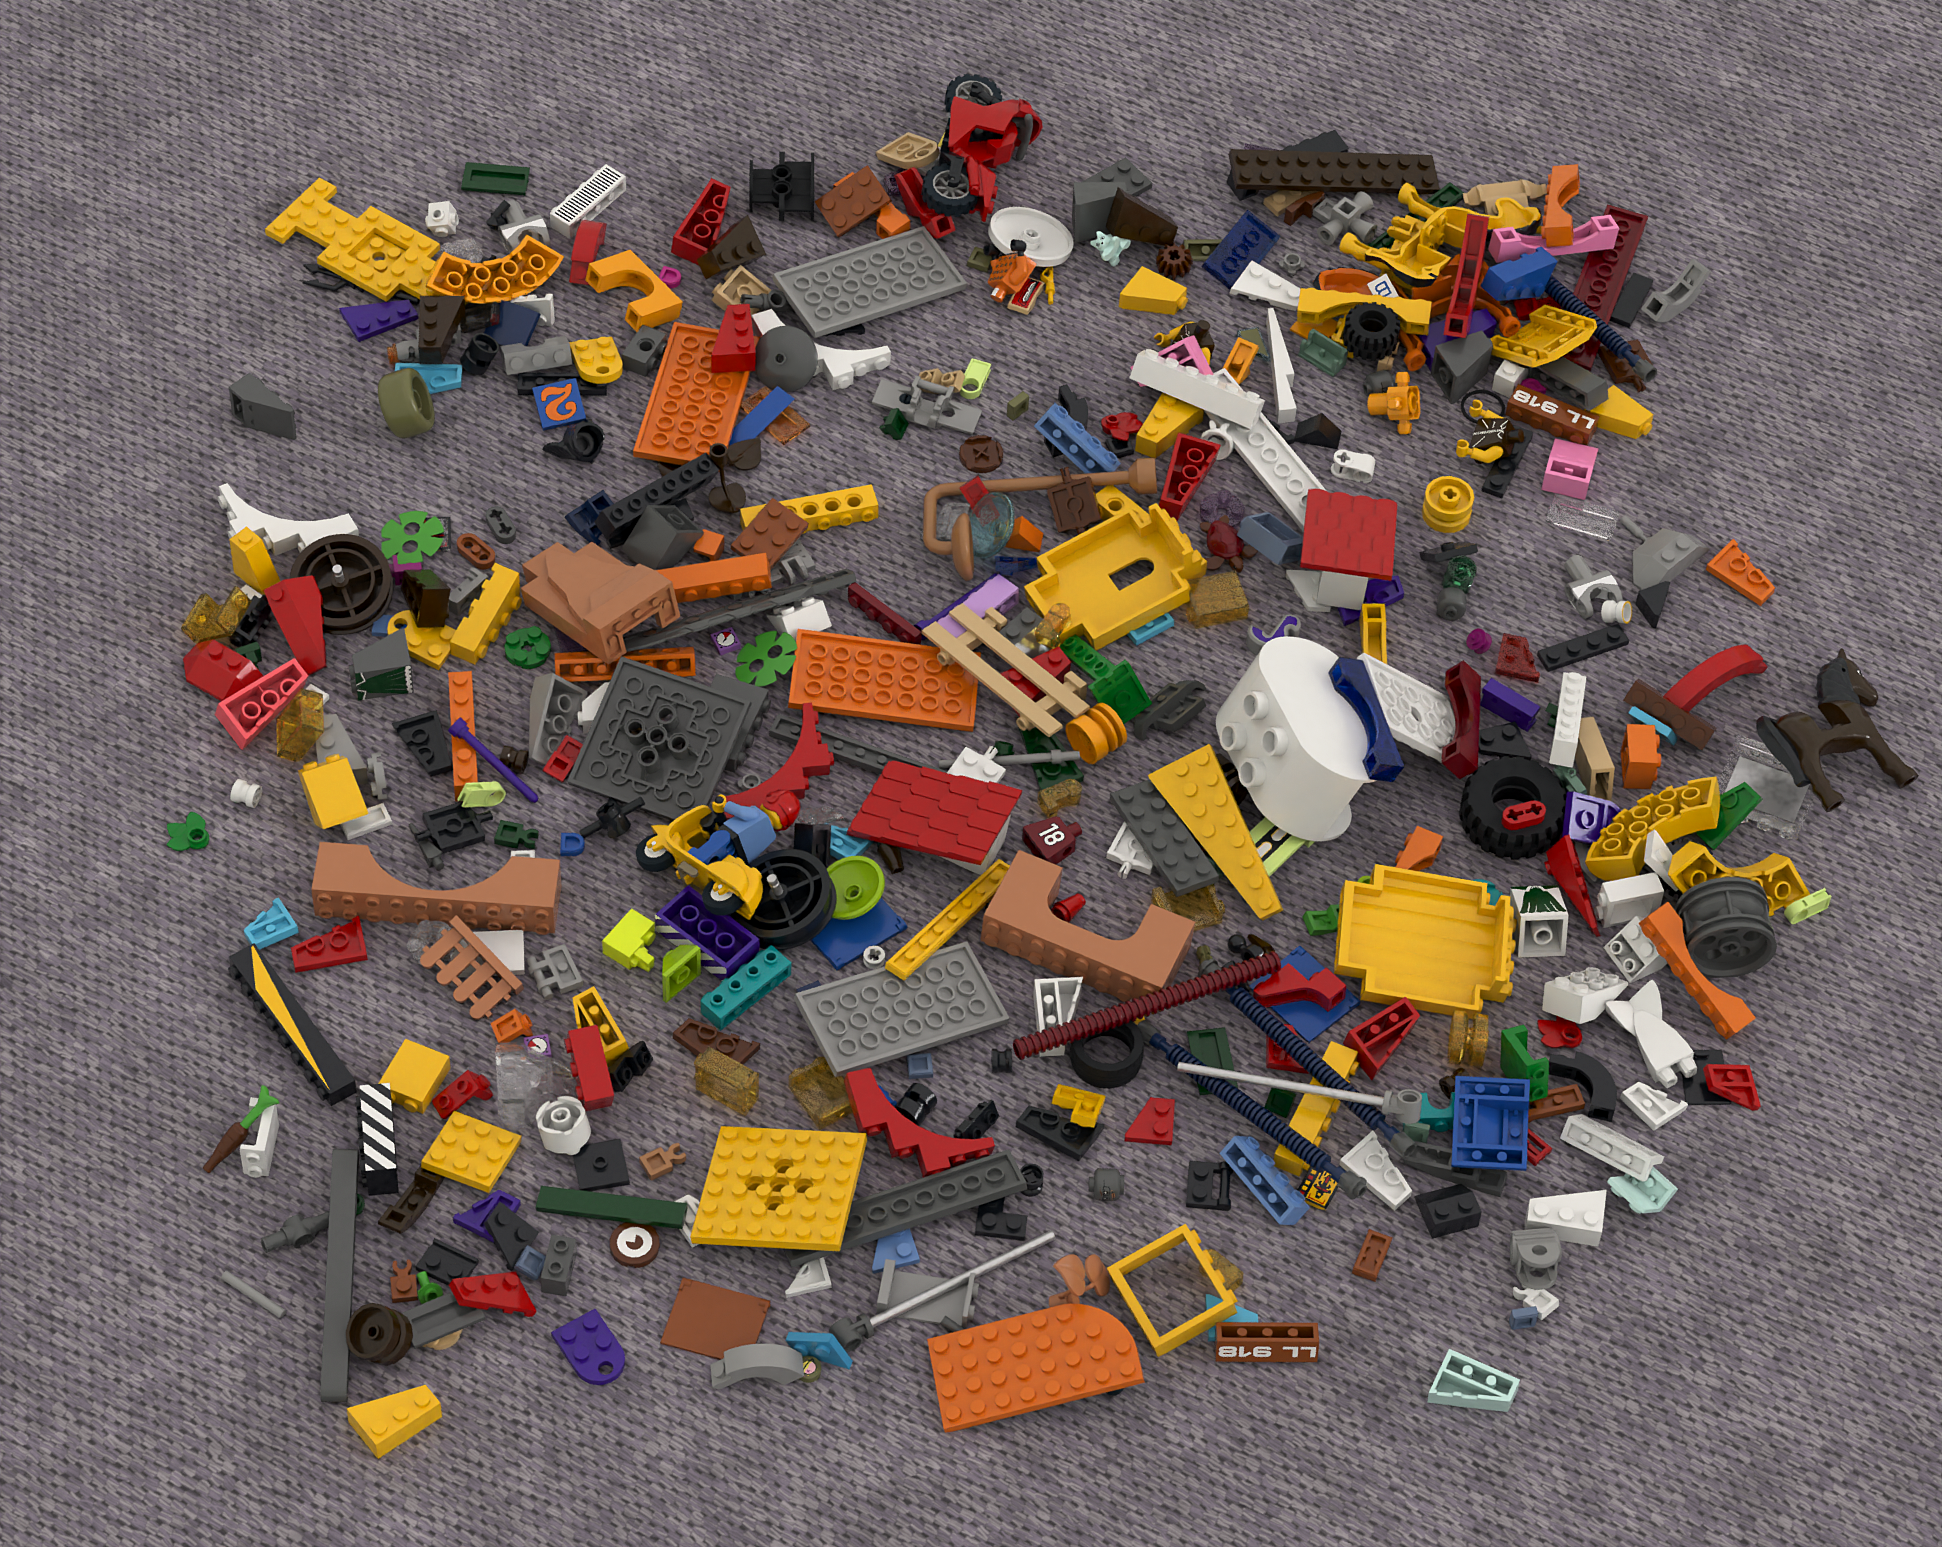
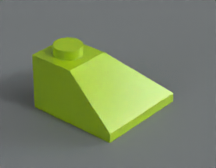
M679 945L676 949L670 950L665 954L662 968L664 1002L667 1003L701 975V950L697 945Z

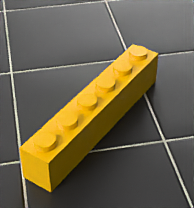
M1333 1041L1330 1042L1322 1058L1349 1083L1350 1075L1355 1076L1360 1064L1357 1062L1358 1051ZM1314 1077L1312 1078L1311 1085L1324 1087ZM1305 1093L1289 1126L1319 1148L1322 1142L1320 1135L1322 1131H1328L1332 1121L1329 1117L1332 1112L1337 1113L1341 1102L1338 1099ZM1279 1144L1273 1159L1275 1167L1299 1177L1303 1169L1308 1171L1310 1165Z

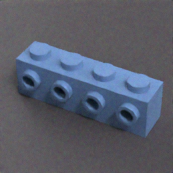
M1056 403L1034 425L1039 432L1085 474L1114 472L1121 464L1114 453L1107 451L1096 437L1091 436L1085 431L1084 426L1080 422L1073 420L1068 415L1067 410Z
M1234 1136L1219 1154L1280 1225L1296 1224L1310 1208L1305 1202L1304 1195L1290 1185V1179L1284 1173L1279 1172L1274 1166V1160L1261 1151L1257 1140L1251 1136Z

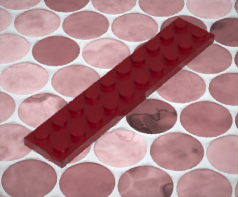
M1607 204L1603 216L1611 215L1619 227L1614 248L1589 251L1573 294L1609 325L1611 315L1647 224L1648 216ZM1591 335L1589 340L1562 357L1591 372L1601 342Z

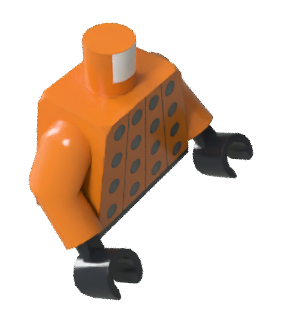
M1011 240L1010 248L1011 251L1015 252L1000 256V250L994 244L990 243L983 248L984 254L992 257V261H990L992 273L988 279V284L994 288L990 297L1001 303L1006 295L1018 293L1037 265L1024 254L1027 245L1023 240Z

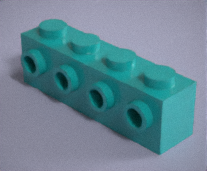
M772 945L766 950L759 951L752 961L740 966L733 976L725 978L719 987L712 992H707L700 1001L701 1014L720 1031L791 976L792 962Z

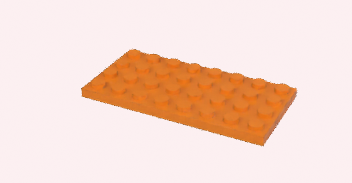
M678 322L673 323L633 449V457L684 465L704 453L709 455L710 447L715 443L724 444L728 449L751 371L711 373V354L719 333L718 329ZM754 336L755 347L760 339L759 336Z
M804 629L797 630V649L794 654L796 659L793 663L788 708L802 710L803 703L812 702L813 711L973 732L978 679L957 662L950 666L948 664L942 665L937 658V654L940 653L939 647ZM974 652L977 656L981 657L980 652Z

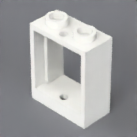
M1654 872L1602 883L1600 893L1597 895L1598 902L1594 907V914L1596 920L1601 921L1603 928L1629 923L1635 916L1646 918L1660 907L1664 889L1657 873Z

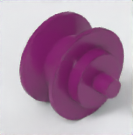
M1480 628L1471 631L1466 640L1468 648L1474 650L1477 654L1485 653L1492 643L1490 634Z

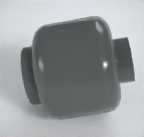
M1448 587L1440 591L1436 606L1439 616L1449 621H1455L1463 617L1466 612L1467 603L1465 593L1455 587Z

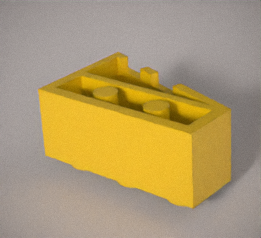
M593 986L572 997L578 1029L598 1025L607 1067H610L629 1047L596 988Z

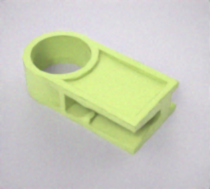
M971 359L964 373L965 378L960 390L962 397L975 399L981 394L991 371L990 363ZM967 384H973L977 386L978 389L975 391H967L963 388V386Z
M496 781L465 783L457 800L463 801L462 807H492L503 801L506 792L500 783Z
M1823 888L1790 904L1785 909L1784 915L1791 924H1796L1827 909L1832 896L1828 895L1825 892L1826 889Z

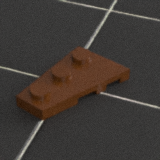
M690 1018L673 1032V1039L727 1078L731 1077L760 1050L761 1043L753 1040L751 1043L741 1040L740 1036L736 1034H724L717 1031L716 1027Z

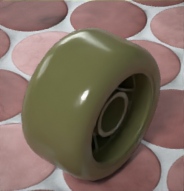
M404 368L381 377L378 383V399L384 419L392 433L399 438L406 439L431 430L435 422L434 406L428 387L420 373L413 368Z

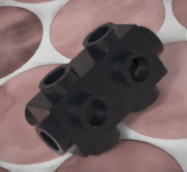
M254 595L250 602L245 600L238 610L241 613L238 618L234 616L226 627L229 629L226 636L230 638L229 641L232 645L241 647L256 642L261 635L258 633L260 627L265 629L272 620V617L269 616L272 610L266 595H262L261 598Z

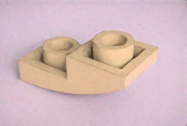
M936 368L919 373L922 380L948 388L950 386L955 387L954 393L960 392L965 378L961 370L942 374ZM920 388V390H922V392H927V393H931V394H938V393H934V392H931V391H928V390H925V389Z

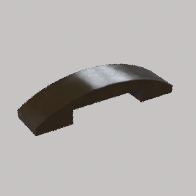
M420 1165L415 1172L414 1181L394 1206L390 1205L378 1220V1225L399 1234L405 1232L425 1211L445 1177L423 1169Z

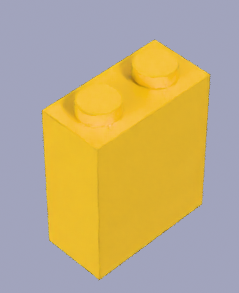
M405 1039L378 1084L390 1083L392 1104L402 1105L409 1112L414 1113L417 1111L424 1114L451 1069L450 1057Z

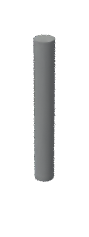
M225 1271L222 1274L221 1279L278 1318L281 1319L287 1311L230 1272Z

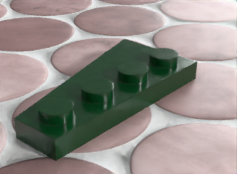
M1037 727L1030 731L1027 729L1023 731L1019 728L1027 754L1050 753L1051 750L1059 749L1061 752L1066 751L1055 734L1048 737ZM1073 760L1061 761V764H1052V762L1031 763L1043 799L1084 780V775Z

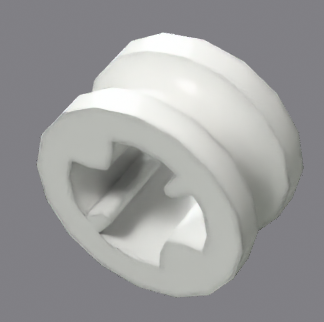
M869 946L865 949L863 955L864 965L870 969L881 968L885 962L884 950L879 946ZM874 954L875 957L878 955V960L873 961V958L870 960V955Z

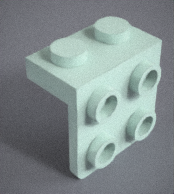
M1652 1167L1647 1181L1642 1182L1627 1173L1624 1176L1610 1177L1607 1181L1612 1186L1610 1188L1612 1192L1619 1197H1624L1630 1202L1629 1207L1639 1214L1660 1212L1678 1190L1654 1167Z

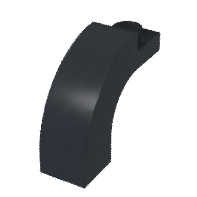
M1067 384L1059 386V403L1067 410L1068 415L1073 420L1080 422L1084 426L1086 431L1088 405L1085 398L1077 399L1075 392H1071ZM1044 436V443L1047 446L1052 457L1054 458L1063 455V453Z
M1576 1051L1574 1059L1568 1058L1565 1055L1550 1054L1549 1075L1574 1080L1587 1090L1590 1097L1587 1117L1612 1122L1617 1101V1090L1609 1071L1593 1057Z

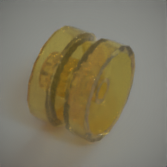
M1453 1011L1448 1041V1064L1460 1065L1464 1060L1466 1050L1469 1066L1482 1068L1488 1046V1014L1475 1013L1469 1028L1467 1013L1464 1011Z

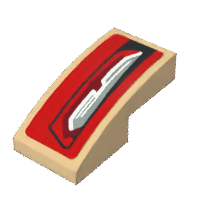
M1028 277L1020 291L1012 295L1007 308L1028 315L1035 306L1036 298L1043 291L1045 282Z

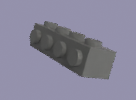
M1564 357L1534 368L1528 366L1529 378L1537 380L1541 385L1588 411L1609 399L1606 380Z

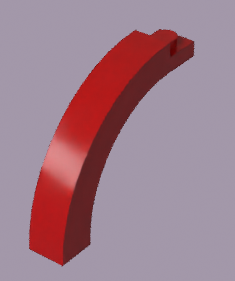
M1747 644L1734 646L1715 654L1692 669L1664 697L1689 712L1704 697L1725 682L1744 674H1762L1768 666L1763 662V657Z

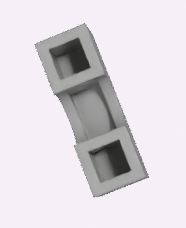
M566 336L544 339L543 344L532 347L524 346L522 343L500 346L502 365L507 375L572 365L570 343Z

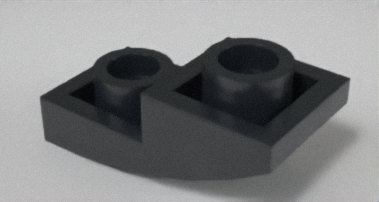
M639 1041L629 1048L608 1069L615 1092H623L633 1076H642L653 1061V1057L644 1041Z

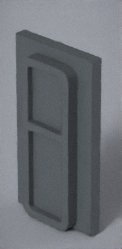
M452 1292L402 1312V1314L408 1317L412 1325L413 1338L411 1343L414 1349L485 1320L482 1309L460 1306Z

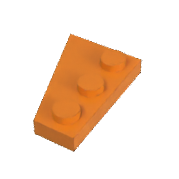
M1732 539L1707 564L1706 571L1761 606L1774 593L1775 587L1760 569H1756L1752 565L1750 557L1746 553H1742L1737 547L1738 543Z

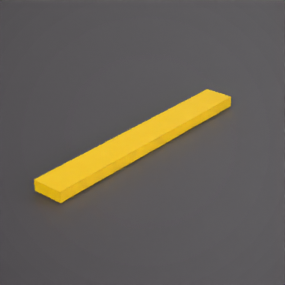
M998 859L886 962L885 969L900 979L906 980L975 916L986 903L992 900L1010 865Z

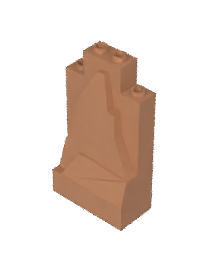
M556 542L522 565L525 579L528 582L520 588L525 606L608 665L627 653L623 634L653 614L655 615L657 625L661 628L666 627L680 617L672 581L656 570L640 563L636 566L625 565L593 542H590L575 553L559 542Z

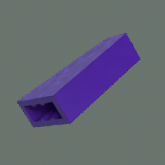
M1487 308L1473 312L1468 335L1482 330L1487 338L1494 336L1497 323ZM1446 320L1430 324L1428 335L1415 334L1424 344L1422 352L1426 357L1425 363L1430 372L1435 347L1460 338L1444 335Z

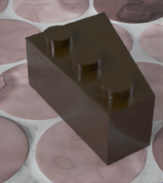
M1117 188L1106 223V228L1113 237L1117 236L1119 238L1163 246L1167 244L1171 247L1178 230V226L1173 219L1151 205L1140 201L1137 197L1126 193L1123 189Z
M420 296L418 342L420 364L443 363L451 346V340L454 334L457 333L458 325L466 313L465 296Z
M431 569L404 570L401 591L417 628L444 627L445 619L449 617L448 602L451 588Z

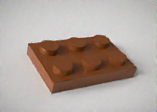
M867 165L814 202L839 238L891 203L892 200Z
M772 498L731 544L730 549L741 557L766 553L771 570L804 533L809 523Z

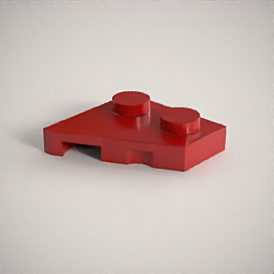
M1707 1064L1703 1068L1709 1091L1752 1111H1756L1761 1107L1750 1065Z

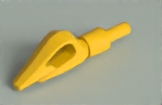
M1050 266L1040 274V281L1045 282L1048 304L1052 305L1055 287L1053 266Z

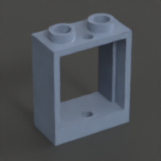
M1265 512L1246 516L1241 521L1237 536L1277 565L1301 559L1303 536L1271 513Z

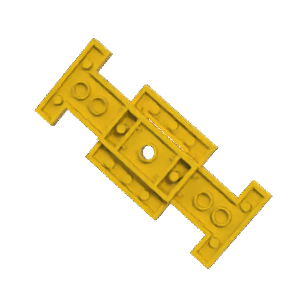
M320 177L265 228L267 236L282 244L297 231L326 247L317 257V264L386 302L398 290L405 291L419 300L420 296H443L425 287L427 278L435 264V261L431 258L440 250V243L372 206L358 218L328 203L337 193V187ZM376 257L384 258V260L375 261L374 259Z

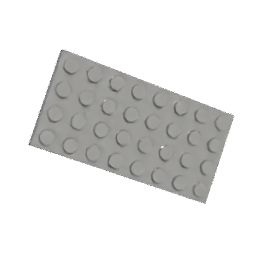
M925 226L774 273L772 279L779 290L784 293L786 300L814 338L965 290L967 282Z
M967 941L937 950L906 980L900 979L885 969L884 966L795 993L794 996L801 1014L835 1077L1008 1024L1010 1019Z

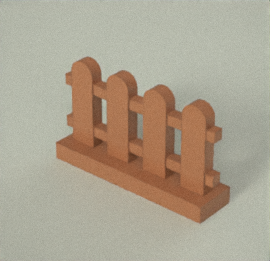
M456 915L449 921L451 929L449 931L446 929L440 932L443 936L431 948L426 945L422 949L424 954L420 958V963L426 969L432 968L435 964L441 969L437 974V981L440 985L447 986L453 982L457 986L453 992L456 1002L463 1003L468 999L471 1000L474 1004L470 1008V1015L473 1019L479 1020L484 1016L489 1019L493 1015L490 1011L503 999L506 1002L511 999L510 992L513 991L518 995L524 990L522 982ZM462 940L468 945L465 949L460 944ZM455 948L459 954L445 965L441 959ZM480 957L485 963L480 965L476 959ZM471 965L476 971L462 982L458 976ZM495 974L501 979L498 983L492 978ZM488 982L492 988L483 997L478 999L474 993Z

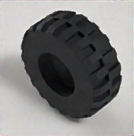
M1509 756L1500 757L1498 760L1492 759L1485 762L1484 766H1479L1468 777L1463 789L1459 816L1461 821H1463L1462 827L1465 833H1469L1470 840L1475 845L1479 844L1483 851L1494 853L1499 858L1510 857L1511 860H1519L1521 857H1526L1528 859L1535 857L1536 853L1542 854L1549 850L1550 845L1552 846L1558 841L1563 831L1567 793L1562 788L1559 778L1557 776L1554 777L1553 772L1546 766L1543 767L1539 765V762L1524 759V757L1516 756V758H1509ZM1503 799H1515L1523 803L1540 801L1546 808L1545 817L1540 824L1518 830H1508L1501 822L1503 812L1494 803Z

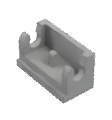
M472 567L469 570L470 574L467 576V579L450 593L449 611L459 616L470 607L474 598L478 600L483 590L481 588L485 579L489 580L488 575Z

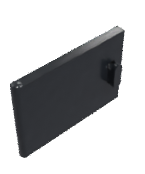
M1693 1050V1060L1697 1066V1073L1686 1078L1681 1072L1685 1102L1688 1105H1730V1100L1708 1090L1703 1071L1707 1064H1724L1722 1050Z

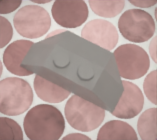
M1662 528L1633 551V585L1639 590H1643L1664 581L1670 582L1707 553L1710 548L1693 535Z

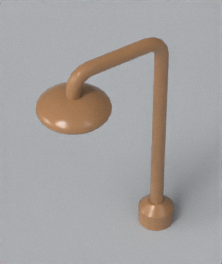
M1155 458L1136 459L1128 468V471L1071 474L1072 479L1091 477L1093 486L1129 484L1139 495L1157 494ZM1062 475L982 480L989 493L1047 490L1058 486L1063 482ZM966 482L938 484L932 487L924 497L923 542L925 547L932 553L952 555L958 574L965 581H970L974 576V553L969 515L962 513L958 516L952 528L951 541L945 542L936 539L937 501L946 496L963 495L959 487Z

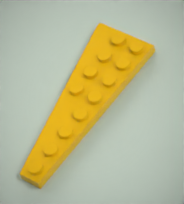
M1208 744L1149 774L1148 777L1256 915L1263 921L1283 911L1213 747Z

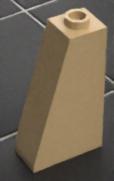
M1594 717L1581 718L1575 759L1582 784L1587 789V795L1611 801L1615 767Z

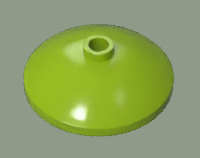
M849 856L834 862L827 868L837 894L836 908L832 918L839 920L857 918L870 911L880 900L885 887V878L879 865L872 859L864 856Z

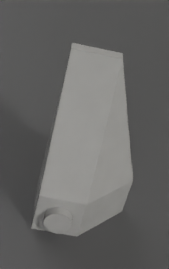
M554 673L535 677L530 696L529 759L544 767L554 751H557L564 734L569 735L572 731L570 724L574 718L578 719V711H582V701L587 697V691Z

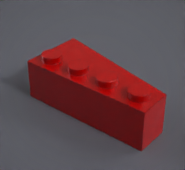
M711 178L673 236L671 253L699 266L697 259L719 238L728 205L730 186Z

